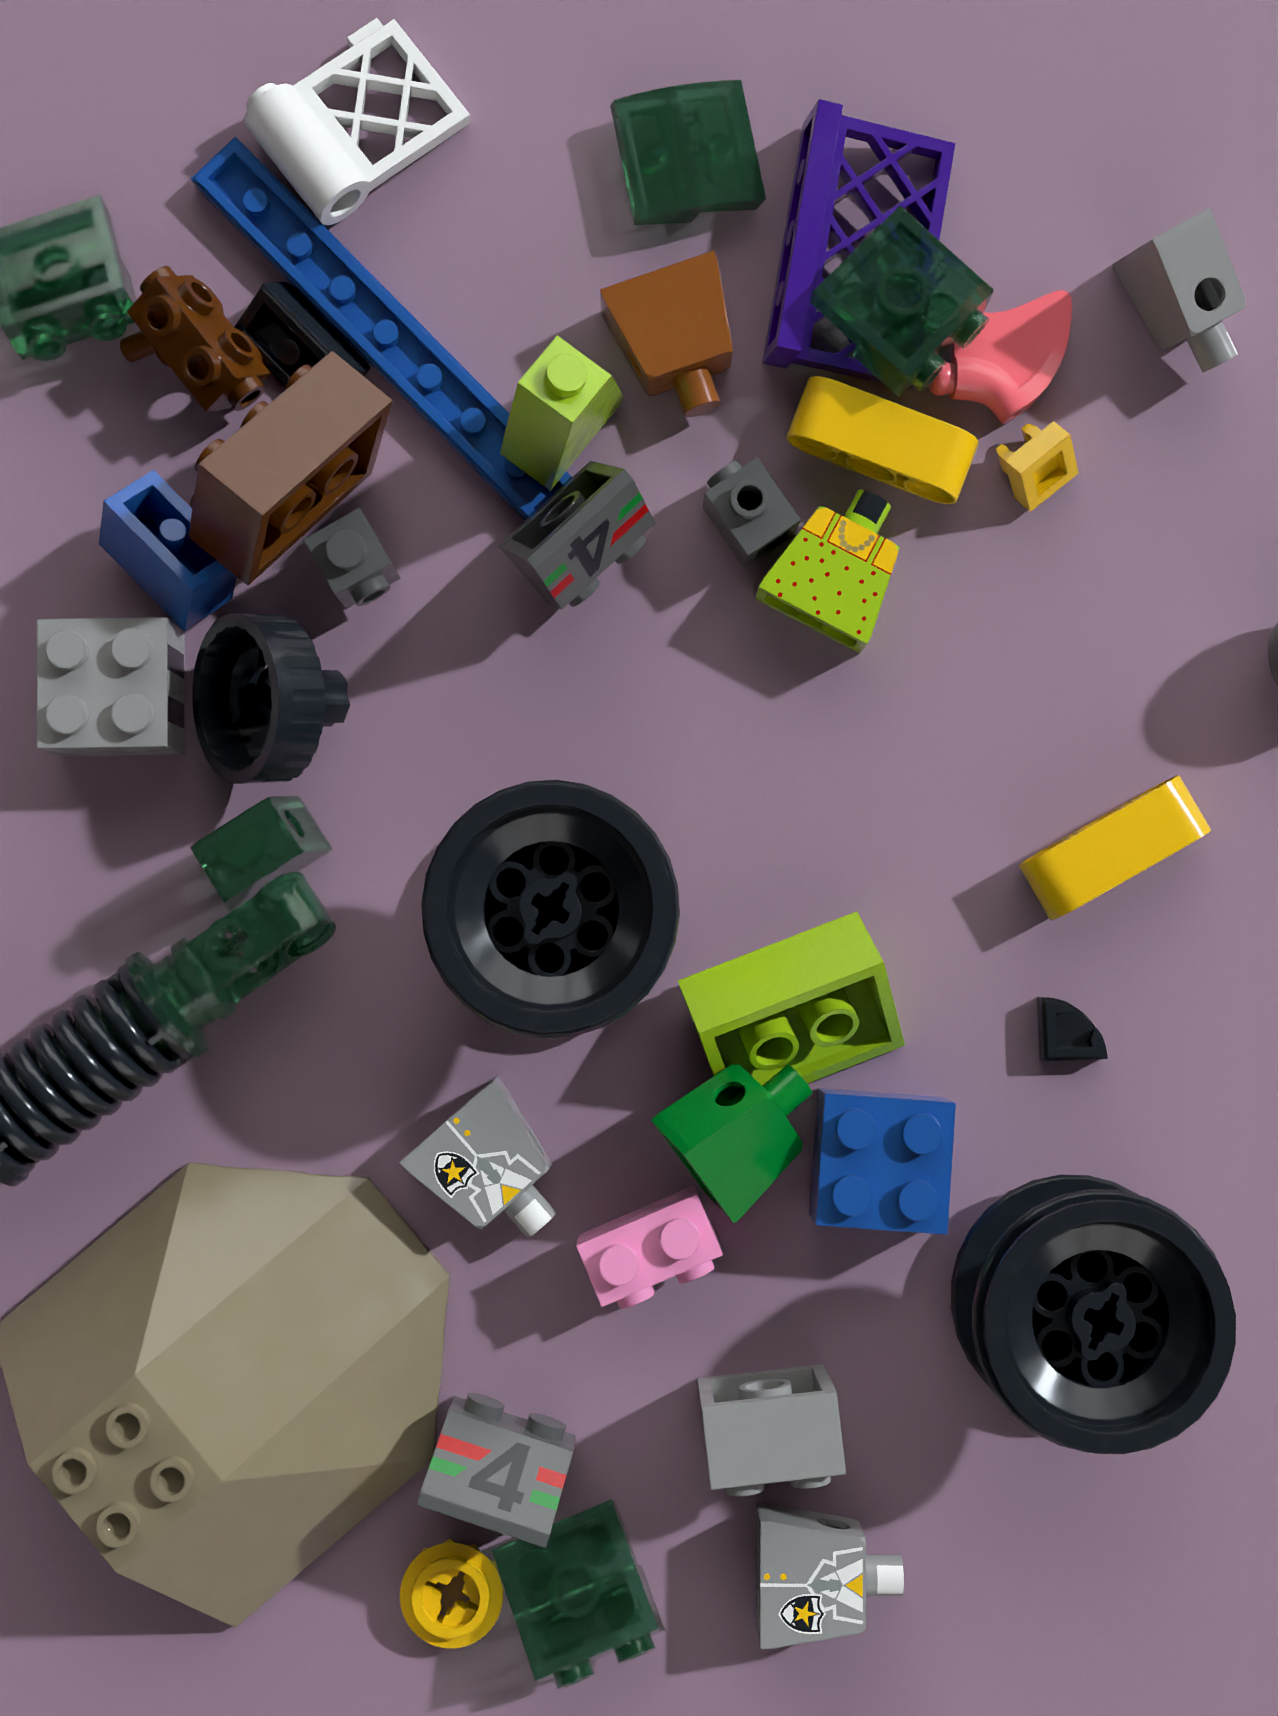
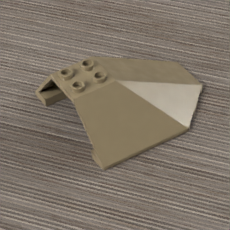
M190 1162L0 1321V1364L27 1464L116 1573L236 1628L432 1460L436 1445V1421L441 1388L450 1273L370 1177L309 1174L304 1171L257 1167L250 1169Z

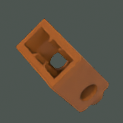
M714 250L600 289L603 318L648 396H655L675 389L685 417H696L705 414L720 405L711 376L724 372L731 367L733 348L718 260Z

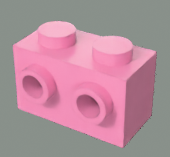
M695 1185L578 1235L576 1244L601 1307L616 1301L619 1309H625L649 1299L655 1294L652 1286L676 1276L679 1283H686L708 1274L715 1268L712 1260L723 1256L720 1243Z

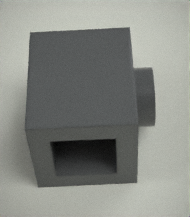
M758 457L743 467L738 461L731 462L707 481L710 489L704 493L702 508L744 568L796 534L801 519Z
M360 508L303 539L333 593L346 609L354 604L363 606L379 599L390 590V584L401 579Z

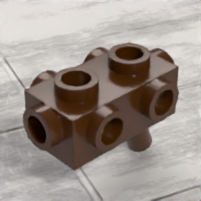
M169 266L160 267L149 274L140 285L142 294L127 311L141 331L120 340V350L125 359L129 362H135L156 353L158 359L174 371L205 412L234 408L236 411H240L258 400L266 388L262 382L270 375V372L262 362L259 349L247 335L234 328L225 317L222 303L212 290L202 281L194 278L193 275L177 276Z

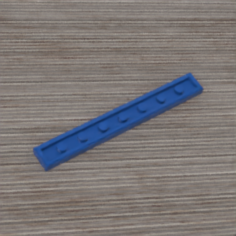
M236 136L191 178L195 188L524 521L572 478L566 471L550 491L500 454L510 413Z

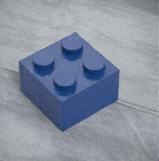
M818 1088L809 1215L815 1225L948 1235L956 1103L947 1098L935 1096Z

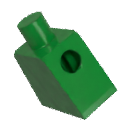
M789 1064L785 1065L764 1085L757 1082L740 1065H730L658 1113L650 1121L702 1191L735 1223L802 1151L803 1142L787 1119V1116L811 1096L813 1092L802 1076Z

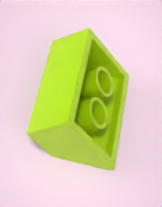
M857 911L677 980L713 1076L730 1065H740L757 1082L764 1085L785 1065L789 1064L808 1084L905 1046L884 961Z

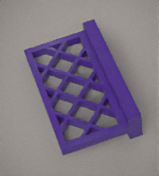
M818 99L802 125L762 363L785 369L790 363L910 390L916 385L956 143L841 115L842 104ZM848 137L867 142L880 163L857 177L843 156L845 138ZM889 148L896 149L898 151L892 154ZM911 153L936 159L932 182L916 191L898 161ZM883 171H886L905 200L882 214L863 185ZM840 176L845 186L837 190L838 179ZM851 193L870 223L847 238L833 217V209L836 202ZM930 194L927 208L922 199ZM910 207L924 228L922 242L907 252L887 222ZM873 231H876L895 260L872 275L852 245ZM830 236L836 246L826 252ZM841 253L860 284L839 298H836L822 277L824 264ZM920 254L917 268L912 259ZM900 267L914 288L912 303L896 312L877 282ZM863 291H866L885 321L861 336L842 305ZM818 297H820L825 307L816 312ZM829 314L832 315L850 342L848 346L836 354L810 348L814 324ZM910 314L907 329V327L901 319ZM889 327L904 348L901 369L880 364L867 345L868 341ZM856 351L860 359L847 356Z

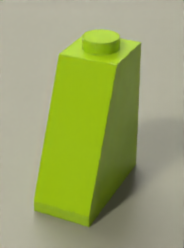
M557 335L517 383L500 454L551 491L621 405L624 395L612 375Z

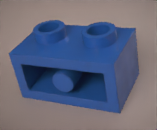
M152 470L103 501L99 545L186 631L232 600L237 577L188 537L192 508L155 470Z

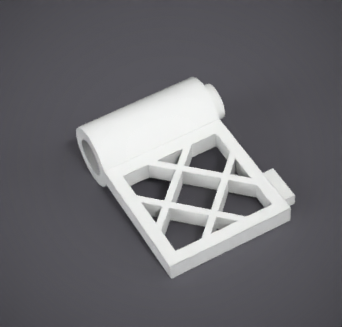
M378 18L372 20L347 37V44L350 47L348 50L295 85L268 83L258 88L247 101L246 107L248 111L244 117V125L323 225L336 224L347 218L365 201L371 190L470 124L469 112L395 19L384 26ZM390 46H393L407 63L405 79L369 74L371 59ZM361 66V72L354 71ZM414 73L421 82L413 81ZM333 84L356 87L358 92L355 112L328 109L318 97V94ZM367 89L402 95L399 120L364 115ZM410 97L437 101L447 116L432 126L407 122ZM343 127L352 128L351 137ZM361 130L396 135L394 151L372 165L358 147ZM404 137L413 138L404 144Z

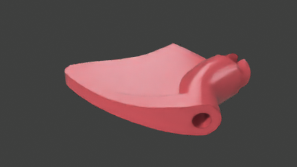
M1063 290L1055 291L1019 307L995 313L958 310L953 325L951 362L938 360L931 366L929 378L933 379L932 384L929 386L930 391L936 396L949 394L951 400L973 401L983 404L995 414L1002 424H1006L1022 414L1048 387L1064 357L1072 318V299L1069 293Z

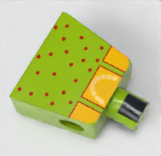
M859 489L844 516L820 506L763 578L755 599L860 654L872 636L900 548L894 542L878 535L891 509V505L882 497L870 491Z

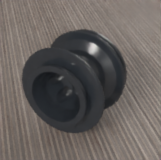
M563 780L524 782L501 789L474 804L453 823L437 846L426 872L421 901L423 934L433 964L450 991L465 1007L488 1023L515 1034L538 1038L577 1036L600 1029L627 1014L648 995L664 972L676 943L680 918L678 884L671 860L653 829L635 810L615 796L586 784ZM561 848L567 852L569 857L567 869L563 873L554 876L545 873L541 867L542 855L549 849ZM516 869L524 875L526 886L519 896L507 898L500 892L499 883L507 871ZM593 873L602 874L610 883V891L607 897L597 902L587 900L581 891L584 878ZM565 884L568 885L569 888L565 893L566 898L562 905L570 913L568 920L564 924L553 920L546 928L543 927L538 935L535 931L540 925L538 921L541 918L542 912L534 906L536 900L541 895L551 899L558 891L561 892ZM508 917L517 919L523 928V936L520 942L510 947L501 944L496 934L498 923ZM590 921L602 923L608 932L606 944L598 950L585 949L579 940L581 927ZM549 943L556 944L564 953L563 965L553 973L544 972L539 968L536 961L537 951L540 947Z
M1059 1174L1032 1180L1008 1191L995 1201L969 1229L957 1254L951 1279V1313L956 1336L967 1360L985 1384L991 1388L1007 1411L1033 1433L1058 1446L1086 1453L1128 1454L1152 1449L1177 1437L1198 1421L1217 1398L1230 1371L1236 1345V1313L1232 1295L1215 1253L1198 1231L1173 1210L1147 1197L1140 1196L1113 1181L1089 1175ZM1095 1252L1099 1259L1097 1271L1091 1276H1080L1077 1270V1263L1080 1257L1085 1253ZM1133 1274L1135 1295L1133 1297H1126L1127 1292L1122 1284L1128 1275ZM1047 1281H1057L1060 1286V1294L1057 1300L1049 1305L1039 1304L1037 1293L1040 1286ZM1088 1308L1094 1310L1103 1308L1107 1312V1317L1103 1323L1098 1321H1091L1089 1323L1084 1319L1085 1312ZM1054 1330L1064 1332L1065 1343L1061 1350L1042 1349L1044 1337L1049 1332Z

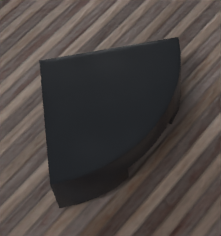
M1037 997L1039 1060L1108 1059L1102 1034L1082 1011L1060 999Z

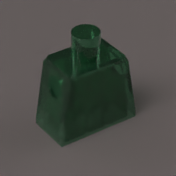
M273 796L263 799L190 847L196 860L230 913H234L333 850L300 796ZM287 819H289L291 823L294 825L298 834L292 829Z

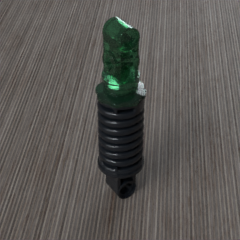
M289 872L271 880L255 896L225 917L215 921L208 929L191 941L182 938L171 946V955L168 954L162 961L155 963L141 952L132 954L126 958V963L120 966L115 974L95 984L93 988L95 999L87 994H80L71 1003L72 1011L65 1008L59 1009L52 1014L50 1019L51 1025L39 1023L31 1029L30 1039L19 1037L10 1044L9 1053L0 1052L1 1183L12 1187L18 1186L28 1178L36 1163L49 1160L58 1152L60 1145H70L76 1141L81 1135L82 1130H91L98 1125L102 1116L113 1115L121 1107L122 1101H132L137 1098L143 1087L154 1086L162 1078L163 1073H172L193 1057H199L209 1049L208 1039L204 1032L207 1024L214 1022L216 1017L223 1020L227 1019L237 1011L235 1003L258 987L269 982L275 975L299 958L319 949L334 935L336 924L301 872ZM231 933L233 934V936L231 938H228L227 936H225V934ZM254 967L257 969V972H251L250 969Z

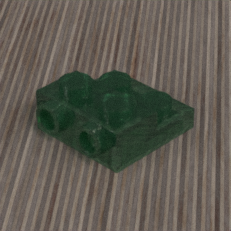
M100 195L0 228V324L22 360L30 357L40 361L55 360L65 353L66 345L90 337L100 341L115 340L125 333L127 325L135 323L127 313L128 309L136 301L133 284L120 256L110 213Z
M899 206L812 292L810 303L856 344L853 356L900 397L911 385L920 392L926 389L947 363L940 356L954 342L962 349L966 348L981 333L989 322V318L983 313L994 289L902 206Z
M612 1499L554 1523L546 1548L516 1539L492 1549L535 1681H547L554 1678L557 1689L568 1687L595 1674L591 1664L594 1660L615 1652L620 1664L654 1650L655 1645L651 1636L665 1631L644 1570L641 1565H638L618 1507Z

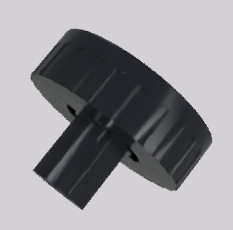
M226 614L212 624L201 643L193 675L192 702L194 722L200 746L209 765L218 776L229 783L292 781L293 778L299 777L304 769L309 766L314 753L317 751L323 727H331L334 723H344L350 708L347 680L338 670H321L319 657L312 640L307 635V631L291 617L281 614Z

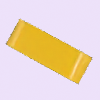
M820 376L808 379L786 435V440L792 446L807 454L924 499L942 504H954L957 502L979 445V441L975 436L957 426L842 382Z
M1176 775L1021 862L1019 867L1051 921L1081 907L1209 833L1211 829L1180 775Z

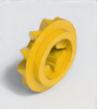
M451 1539L430 1548L424 1547L406 1568L400 1586V1606L404 1619L411 1630L425 1642L441 1648H461L483 1638L495 1625L503 1603L504 1586L497 1570L496 1561L490 1560L480 1552L476 1544L454 1543ZM459 1571L464 1572L462 1592L470 1597V1600L465 1602L457 1599L452 1607H448L444 1616L439 1613L442 1607L440 1602L443 1592L435 1587V1584L439 1582L448 1585L453 1576L457 1577Z

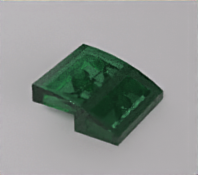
M741 80L698 82L659 88L615 99L610 105L634 225L691 223L700 212L756 210L766 200Z

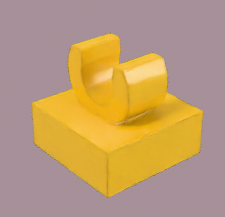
M1054 421L1042 431L1032 424L1023 426L1021 430L1025 444L1015 452L1010 451L1003 444L996 448L1001 468L1009 477L1014 499L1030 512L1079 474L1071 435Z

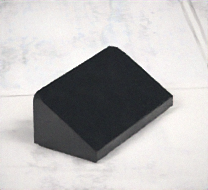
M288 282L263 284L234 326V328L250 338L259 349L264 366L284 386H286L291 376L300 367L306 364L311 367L315 366L331 351L336 353L364 377L371 368L356 350Z

